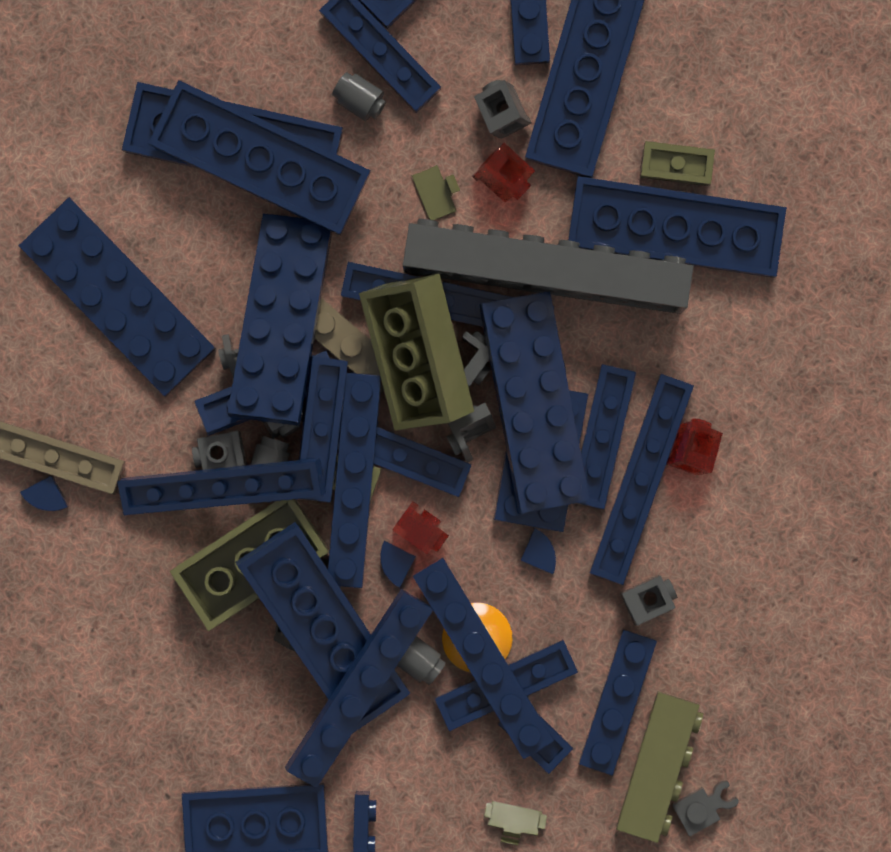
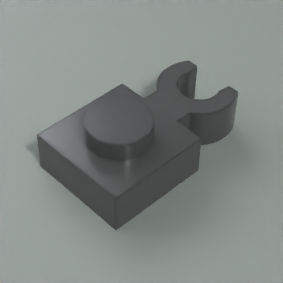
M728 781L717 783L712 793L708 796L704 788L701 787L677 802L672 803L689 836L721 820L716 812L717 809H731L739 803L737 797H733L728 801L721 799V791L730 786Z

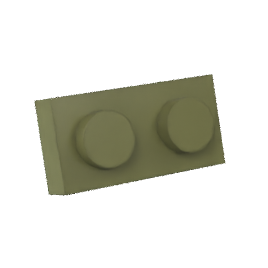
M645 141L640 178L710 186L715 150Z

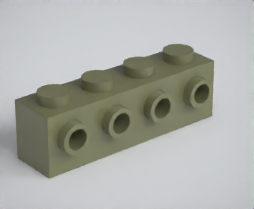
M657 691L616 830L658 843L660 835L667 836L673 817L667 814L670 801H678L683 784L682 781L677 780L681 766L688 767L693 752V747L687 746L691 732L698 734L704 713L698 712L700 706L698 703Z

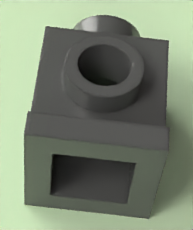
M496 80L488 83L483 87V92L474 96L490 134L500 139L532 124L530 118L525 113L514 86L505 80ZM507 103L509 108L500 113V107Z
M240 431L198 438V446L192 447L196 468L202 467V470L247 466ZM215 446H220L224 450V455L221 459L215 460L211 456V450Z
M657 575L620 592L636 626L675 609L676 607L672 600L678 598L669 579L663 581L661 575ZM651 591L656 595V601L652 605H646L643 600L644 594Z

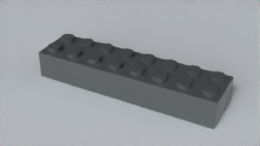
M418 219L417 224L409 223L403 260L404 273L421 276L440 274L441 279L535 293L550 291L551 295L676 314H681L688 308L694 265L685 264L686 259L682 257L664 256V260L650 259V253L630 250L628 255L614 254L615 248L603 245H594V249L587 250L579 248L580 243L569 240H559L558 244L554 245L544 243V237L536 235H523V239L520 240L509 238V232L488 229V234L473 232L474 227L462 224H453L452 229L439 228V222L428 219Z

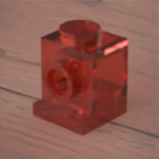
M502 143L489 155L472 177L476 181H482L506 203L512 197L516 200L522 197L531 186L527 180L535 170L508 145Z
M693 418L691 422L680 424L671 457L668 458L666 464L694 475L712 473L723 433L711 429L712 424L701 419ZM693 442H694V444H695V449H694V451L691 450V449H692V446H693Z
M412 501L392 530L425 554H428L431 549L438 552L449 537L447 533L438 528L442 521L425 509L420 515L415 511L419 505Z

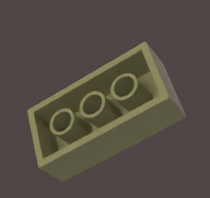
M440 274L387 283L359 293L394 430L450 423L474 412Z
M296 499L274 502L169 571L208 631L216 628L260 599L235 562L292 523L296 522L320 559L330 553V550Z

